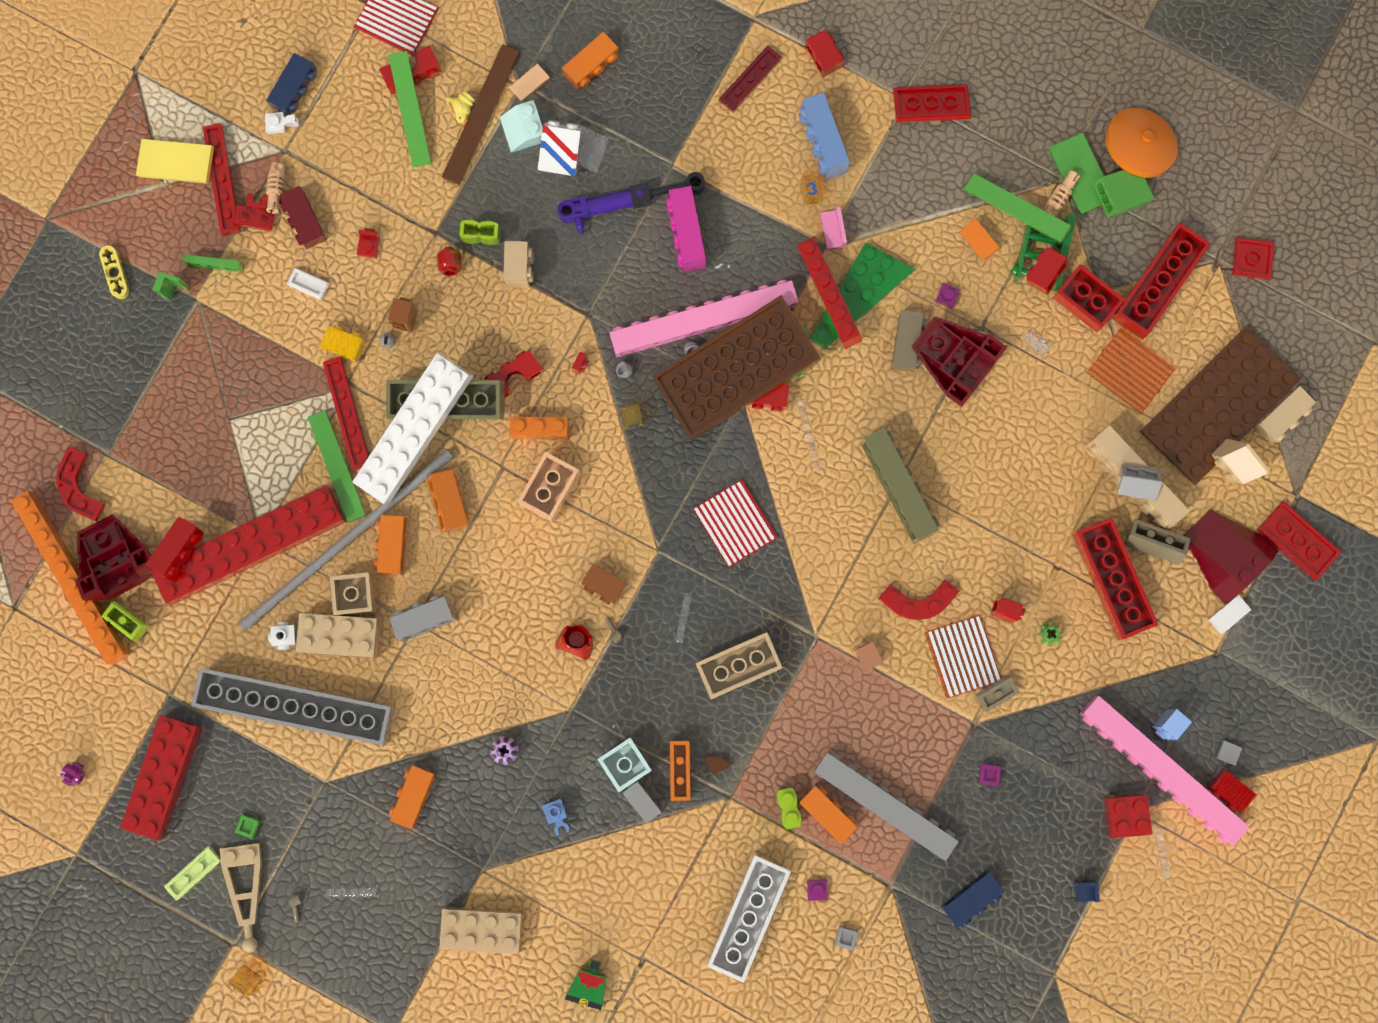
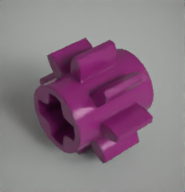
M78 762L67 763L60 773V776L64 778L62 783L68 786L79 785L86 775V772L82 771L84 766Z

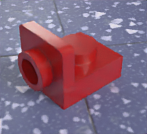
M364 228V230H358L360 237L357 256L376 259L380 236L374 229Z

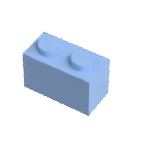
M1167 709L1152 727L1156 730L1155 734L1162 740H1178L1192 721L1178 709Z

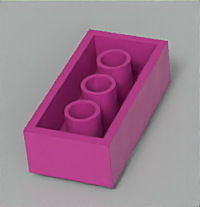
M688 186L669 190V196L666 197L668 214L672 213V215H669L671 231H675L673 233L675 250L679 249L677 251L678 266L683 268V273L706 269V258L692 188Z

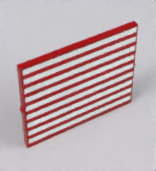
M367 0L353 27L403 52L407 51V54L414 56L413 53L416 52L424 35L427 33V29L439 8L424 0Z
M742 479L693 508L728 567L750 554H754L755 551L778 538Z

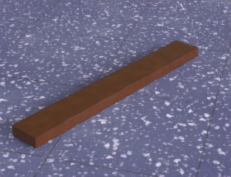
M502 44L470 113L468 122H466L444 170L443 179L460 186L520 54L518 50Z

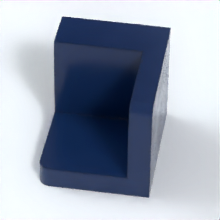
M1074 881L1076 902H1100L1099 884L1097 881Z

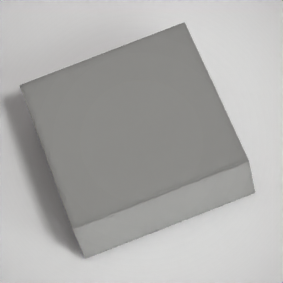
M1222 740L1216 759L1236 766L1242 748Z
M839 926L834 945L854 951L859 931Z

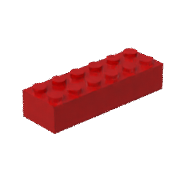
M1179 222L1168 235L1111 319L1142 340L1147 337L1211 243Z
M1111 517L1073 533L1072 536L1117 640L1126 639L1158 626L1159 624L1113 518Z
M159 715L120 829L154 840L164 839L202 730L201 726L167 715Z

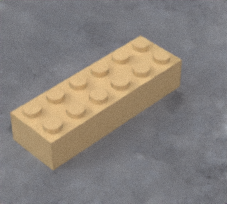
M1110 425L1085 445L1088 455L1100 462L1101 469L1106 473L1109 472L1114 477L1113 481L1118 486L1121 481L1120 468L1122 464L1149 468ZM1163 482L1156 500L1128 496L1129 499L1135 500L1140 505L1139 509L1142 513L1149 515L1153 519L1152 523L1154 526L1165 530L1173 527L1190 512Z

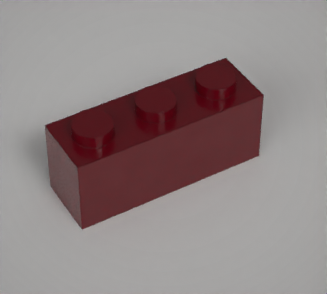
M301 186L279 195L282 200L279 204L283 212H287L290 217L287 221L291 229L295 228L297 232L295 238L299 245H303L307 250L327 240Z

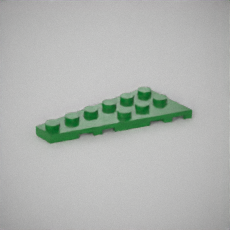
M866 242L839 287V291L854 323L915 271L910 266ZM827 310L810 337L811 341L825 349L839 338Z

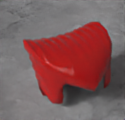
M567 625L564 627L556 641V649L573 654L583 660H587L591 655L593 640L588 630L583 625H574L572 627Z

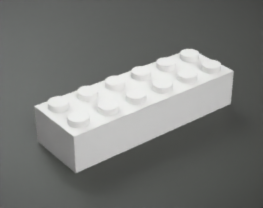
M756 854L753 855L707 962V967L744 983L791 873L790 869Z

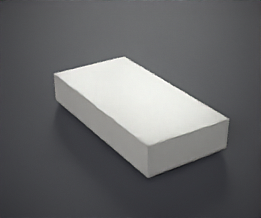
M294 268L287 282L288 286L321 301L330 285L328 282L297 268Z
M1237 595L1208 620L1220 634H1223L1251 609Z

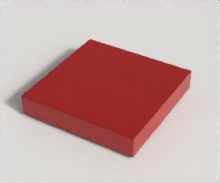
M1237 237L1234 245L1232 275L1270 280L1275 242Z

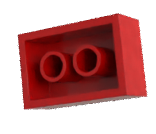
M1082 264L1075 269L1052 297L1096 333L1102 329L1125 300V298Z

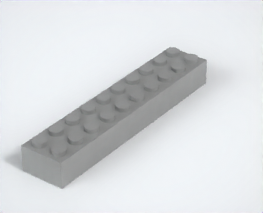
M200 668L191 704L192 707L378 745L387 744L394 707L205 668Z

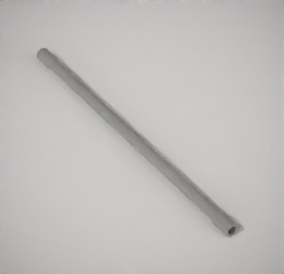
M447 449L443 451L431 464L399 489L390 503L381 504L257 609L251 611L239 621L240 626L245 631L252 627L264 614L380 519L381 515L386 514L422 484L430 474H434L438 469H441L454 457Z

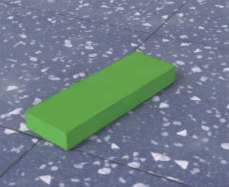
M183 254V262L187 266L241 273L244 271V265L237 260Z

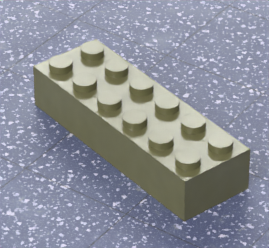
M386 380V418H395L419 380ZM471 380L446 419H504L505 381Z
M882 428L864 437L860 444L912 543L916 544L939 531V523L935 516H931L927 500L922 499L918 483L913 482L910 477L912 472L909 466L904 465L901 458H903L900 449L895 448L892 441H894L891 432Z

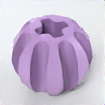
M500 736V743H497L496 740L492 742L491 745H494L496 749L494 751L490 750V755H497L494 760L497 764L503 759V765H509V757L513 761L518 757L513 752L514 750L519 751L518 745L512 746V743L515 741L513 738L510 737L509 741L506 742L505 736ZM506 745V749L509 750V753H506L503 756V752L500 751V748H504V746Z

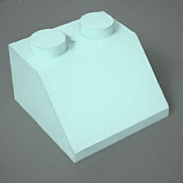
M534 100L516 105L500 117L511 153L541 144L543 127Z

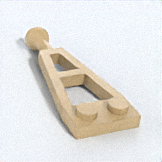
M260 843L220 849L221 868L239 926H244L245 939L242 942V949L246 953H252L258 947L257 940L253 938L252 924H257L262 871ZM255 864L252 892L237 894L229 867ZM251 899L250 919H244L239 900Z

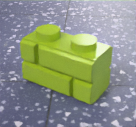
M113 601L102 615V618L110 622L128 638L135 641L140 640L150 626L120 602Z

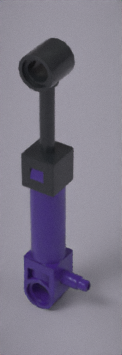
M692 172L687 176L685 182L649 190L648 183L629 186L627 190L586 199L583 196L564 200L559 203L557 212L559 219L563 223L575 222L578 233L583 234V220L590 219L589 216L630 207L636 209L652 205L651 197L668 194L669 190L691 186L693 195H699L704 191L705 178L699 172ZM692 181H699L700 185L694 187L690 183ZM565 209L572 210L571 214L564 215L562 214V212Z

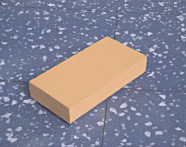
M536 64L509 88L522 103L548 82L550 77Z

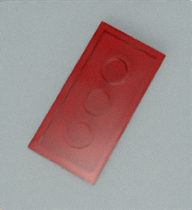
M968 85L893 88L896 122L971 119Z
M1281 501L1257 528L1262 535L1314 581L1318 580L1342 553L1285 501Z

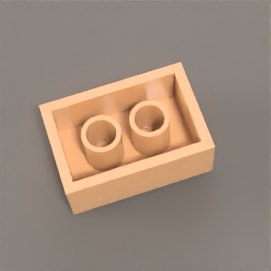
M545 452L517 503L553 523L580 474L579 469Z

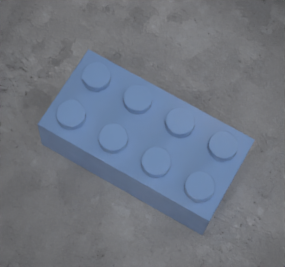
M824 92L803 99L798 115L801 124H805L807 129L805 130L807 140L812 143L811 151L813 157L818 159L819 165L817 166L820 175H824L825 180L846 174L850 161Z

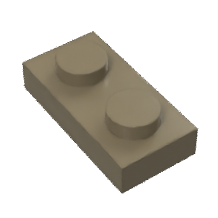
M1007 675L975 695L983 710L988 712L1017 695L1019 691L1011 676Z

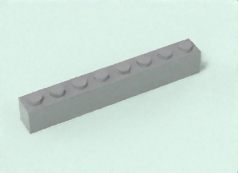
M826 752L813 771L814 773L944 861L948 859L959 842L955 839L956 835L948 829L945 831L938 828L940 824L932 818H929V820L923 818V812L914 806L912 809L905 805L907 802L901 797L896 796L894 798L889 795V789L883 785L876 786L873 784L874 779L865 773L863 776L856 772L858 768L849 762L845 765L840 761L841 757L834 752H831V754Z

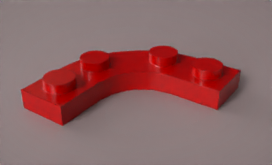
M68 446L56 475V485L61 499L72 511L97 522L105 504L86 496L78 485L79 473L88 455Z
M944 579L928 598L912 600L890 584L879 596L878 600L903 618L924 620L941 613L960 591Z

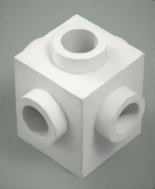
M288 622L276 623V626L271 627V631L268 632L269 643L273 647H278V650H289V646H296L298 626L288 625Z

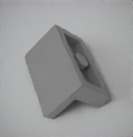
M1121 465V481L1118 487L1119 495L1152 500L1157 499L1162 484L1160 470Z
M639 781L623 792V795L646 824L662 812Z

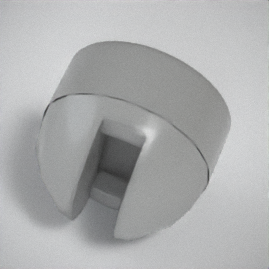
M384 333L380 337V344L386 349L392 348L396 343L395 337L391 333ZM386 336H388L387 344H385Z
M693 341L687 342L684 345L685 355L699 346Z
M620 362L616 368L617 376L622 378H628L633 373L632 366L625 362Z

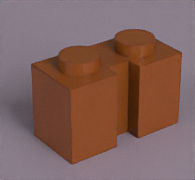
M404 297L399 299L393 298L388 321L394 329L412 333L418 311L410 299Z
M594 563L581 582L584 585L583 590L591 595L594 592L601 596L599 600L607 605L610 603L615 605L627 586L626 583Z

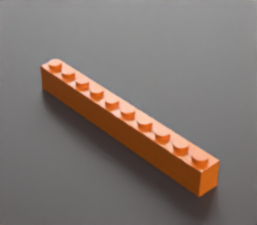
M25 491L10 500L105 663L115 665L128 657L130 653L114 626L102 618L105 611L99 601L82 600L76 585V579L78 578L77 563L36 494Z

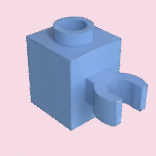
M562 798L542 806L548 824L555 822L554 832L557 836L560 835L558 830L560 826H564L566 832L570 831L569 825L563 821V819L569 816Z

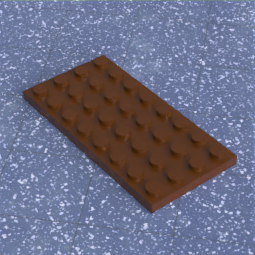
M780 295L652 377L687 436L692 441L822 359L782 295Z
M1246 325L1140 432L1196 485L1216 465V460L1211 454L1226 439L1240 441L1302 378Z

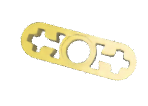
M104 246L101 248L99 256L110 292L117 299H125L129 295L130 289L119 253L112 246ZM108 251H110L111 253H113V254L111 255V260H112L114 263H111L110 260H109L107 257H105V256L108 255V253H107ZM118 268V276L111 277L110 270ZM115 282H118L119 285L122 288H124L121 290V294L116 292L118 290V285Z

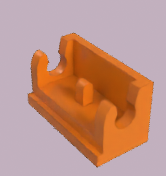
M976 219L959 231L983 261H986L999 250L997 243Z

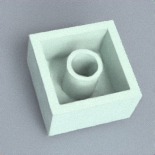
M631 737L597 759L618 792L652 771Z

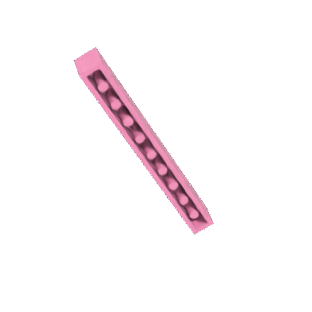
M781 280L771 287L769 285L761 286L757 291L751 292V290L741 292L739 296L733 297L729 295L723 297L718 302L711 300L705 302L704 306L687 307L686 311L683 312L672 311L665 317L654 316L644 323L637 321L632 323L630 327H616L612 329V332H609L616 358L736 324L780 295H782L789 308L797 307L798 299L793 282Z
M1094 696L1081 711L1082 720L1090 727L1092 725L1098 729L1097 733L1102 738L1111 740L1113 742L1112 746L1120 753L1122 751L1128 755L1127 759L1136 766L1138 764L1143 768L1142 772L1151 779L1153 777L1158 781L1157 786L1165 792L1168 790L1173 794L1172 799L1180 805L1184 804L1188 808L1187 812L1194 818L1199 817L1203 821L1202 825L1209 831L1214 830L1221 842L1226 845L1227 843L1235 845L1248 830L1249 826L1100 696Z

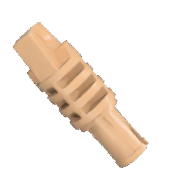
M277 162L271 164L266 187V194L268 196L266 211L270 213L272 209V214L279 213V195L283 194L285 180L284 164Z
M1070 170L1063 183L1057 185L1050 199L1047 200L1043 211L1056 217L1066 204V201H1068L1069 196L1072 195L1071 190L1080 178V175Z

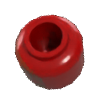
M444 247L437 254L438 271L444 276L457 275L462 269L461 253L454 250L453 247Z

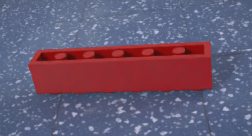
M812 237L797 244L803 262L844 349L862 342L860 333L815 238Z

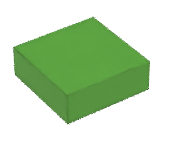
M241 814L234 833L254 839L261 820Z

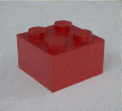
M1138 794L1103 798L1108 837L1123 838L1153 835L1148 795Z

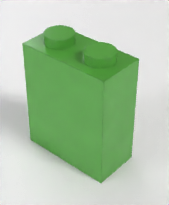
M1125 170L1103 176L1093 184L1108 218L1146 206L1154 199L1146 179L1130 174Z

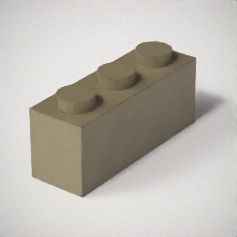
M900 311L891 369L914 372L916 367L919 368L920 359L912 349V345L921 335V330L924 331L926 319H923L924 313Z
M1135 519L1128 529L1124 545L1179 565L1187 555L1190 538Z

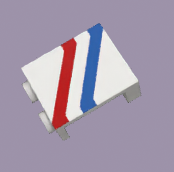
M555 120L545 122L542 129L538 170L575 176L578 171L577 158L580 134L583 128H579L578 124L574 123L561 125L559 121Z

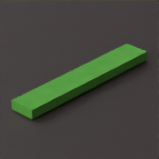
M407 51L389 54L412 167L429 165L431 160Z
M975 173L964 188L965 192L1059 243H1062L1071 229V225Z
M324 410L308 416L347 522L350 523L365 517L366 513L327 411Z

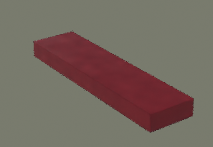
M767 45L719 98V102L733 113L778 64L782 57Z

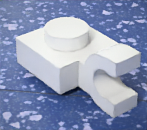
M284 112L265 114L267 134L286 133V127L299 126V119L296 118L295 114L286 117Z

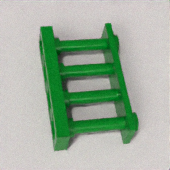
M1069 213L1066 219H1062V221L1071 225V229L1062 243L1046 235L1030 232L1031 227L1025 225L1018 262L1014 264L1011 275H1014L1013 282H1017L1021 275L1026 276L1029 270L1022 268L1024 258L1036 260L1039 252L1026 250L1029 239L1056 245V248H1059L1058 253L1068 257L1077 215ZM1064 271L1051 289L1052 291H1058L1061 288Z

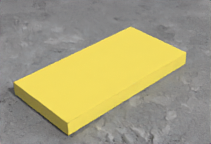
M141 139L136 176L209 184L214 147L212 145Z

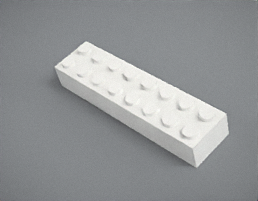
M437 353L356 475L353 483L383 504L390 503L474 375L445 355Z

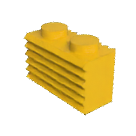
M337 325L333 327L327 326L319 347L324 351L357 363L365 345L364 339L361 338L362 335L353 331L349 334L344 332V328Z

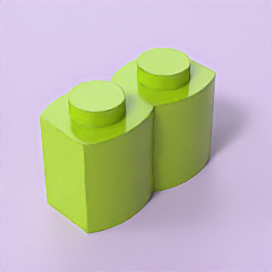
M474 220L460 222L459 235L463 242L468 244L482 242L486 245H497L500 243L501 230L497 223L493 221L479 223Z
M792 787L777 790L776 799L781 808L780 818L783 826L786 829L800 827L801 815L796 808L797 796Z

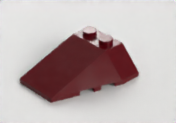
M934 316L912 345V349L944 394L962 408L1007 349V346L992 335L983 334L974 329H968Z
M1211 509L1183 535L1190 538L1189 549L1209 583L1210 590L1224 604H1227L1246 589L1273 561L1279 551L1265 536Z
M113 514L78 531L77 553L79 554V563H77L78 578L76 579V585L83 601L111 600L146 581L151 571L145 565L151 557L150 551Z

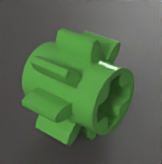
M1048 622L1047 628L1043 625L1040 626L1042 632L1038 633L1037 636L1042 637L1041 644L1048 642V645L1052 646L1053 641L1060 643L1058 637L1063 633L1058 631L1059 625L1053 627L1052 623ZM1051 630H1052V631H1053V633H1052V636H1053V637L1048 638V637H1047V636H1048V632H1047V631H1051Z

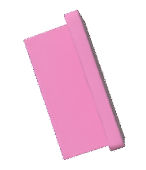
M836 206L834 211L820 213L826 250L845 248L847 240L840 206Z

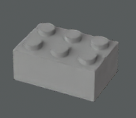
M441 595L430 598V602L426 604L422 602L411 606V610L405 611L402 609L393 613L394 616L389 618L397 640L403 642L457 621L450 600Z

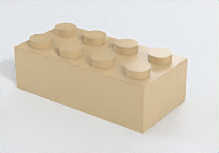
M299 613L296 652L377 658L381 620Z
M767 632L695 663L710 699H714L782 669V665Z
M444 907L441 917L439 950L519 954L521 952L523 911Z

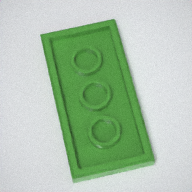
M1080 133L1049 147L1048 151L1063 181L1070 170L1080 175V178L1071 190V198L1079 215L1102 206L1093 184L1104 175L1084 134Z

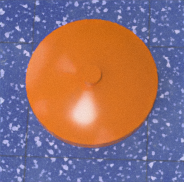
M1128 108L1116 114L1107 126L1105 142L1112 159L1130 174L1144 178L1156 177L1165 173L1176 160L1178 153L1176 136L1170 125L1152 111L1143 108Z

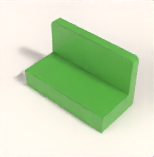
M158 272L152 290L163 299L171 300L175 287L189 291L190 286L181 278Z

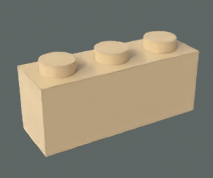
M1299 386L1291 391L1253 428L1269 444L1275 441L1278 443L1286 436L1285 432L1289 428L1292 430L1300 423L1298 419L1302 415L1306 417L1313 411L1312 406L1316 402Z

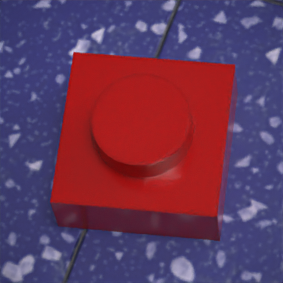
M579 352L572 366L574 373L580 375L581 371L586 370L589 364L587 354Z

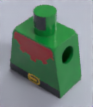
M590 959L588 969L579 968L565 1000L597 1010L602 1009L606 975L599 973L602 962Z

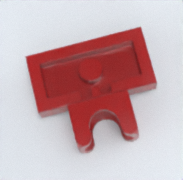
M248 193L245 206L236 205L233 225L271 232L274 214H272V211L268 213L265 210L267 196L264 195L260 202L256 203L253 200V194Z

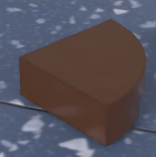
M710 756L704 758L713 775L730 767V764L721 757Z

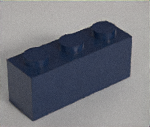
M293 53L266 100L270 107L279 112H284L287 116L291 115L292 112L294 113L298 108L300 98L307 93V86L310 81H313L317 75V68L314 63Z
M986 871L942 905L941 908L957 928L960 926L963 928L971 922L970 918L975 914L977 916L982 914L987 909L985 906L991 902L994 904L999 901L1004 890L991 873Z

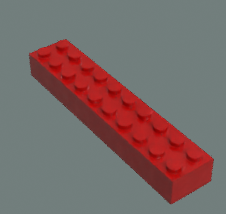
M323 486L195 547L172 581L165 579L152 570L151 573L165 604L174 605L346 523L331 488Z

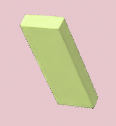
M208 846L164 887L176 901L180 900L221 862L220 856L211 846Z

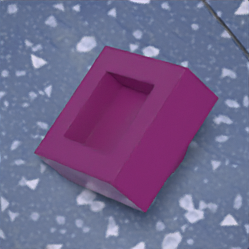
M942 283L935 302L953 309L960 289Z
M980 764L978 783L999 786L1001 767Z
M807 880L808 901L828 900L827 880Z

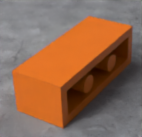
M602 32L562 67V73L577 90L581 87L584 88L590 83L592 77L598 76L604 71V67L608 63L611 64L616 61L619 49Z
M510 417L509 436L511 439L569 440L568 417Z
M453 470L430 474L426 480L441 532L446 533L463 529L468 525L469 517L468 513L463 509L462 504L464 500L457 488V476L453 474Z
M381 515L380 520L377 521V531L380 532L379 539H376L375 548L378 550V558L374 560V569L377 570L378 574L403 575L407 518L404 516Z
M670 741L671 801H690V741Z
M416 765L407 768L404 779H406L405 784L400 786L396 795L399 798L397 804H393L389 812L391 822L409 829L415 828L436 773Z
M814 785L798 803L842 845L858 828L855 825L857 821L849 813L845 816L840 811L843 807L835 799L831 802L826 797L828 792L821 786L817 788Z

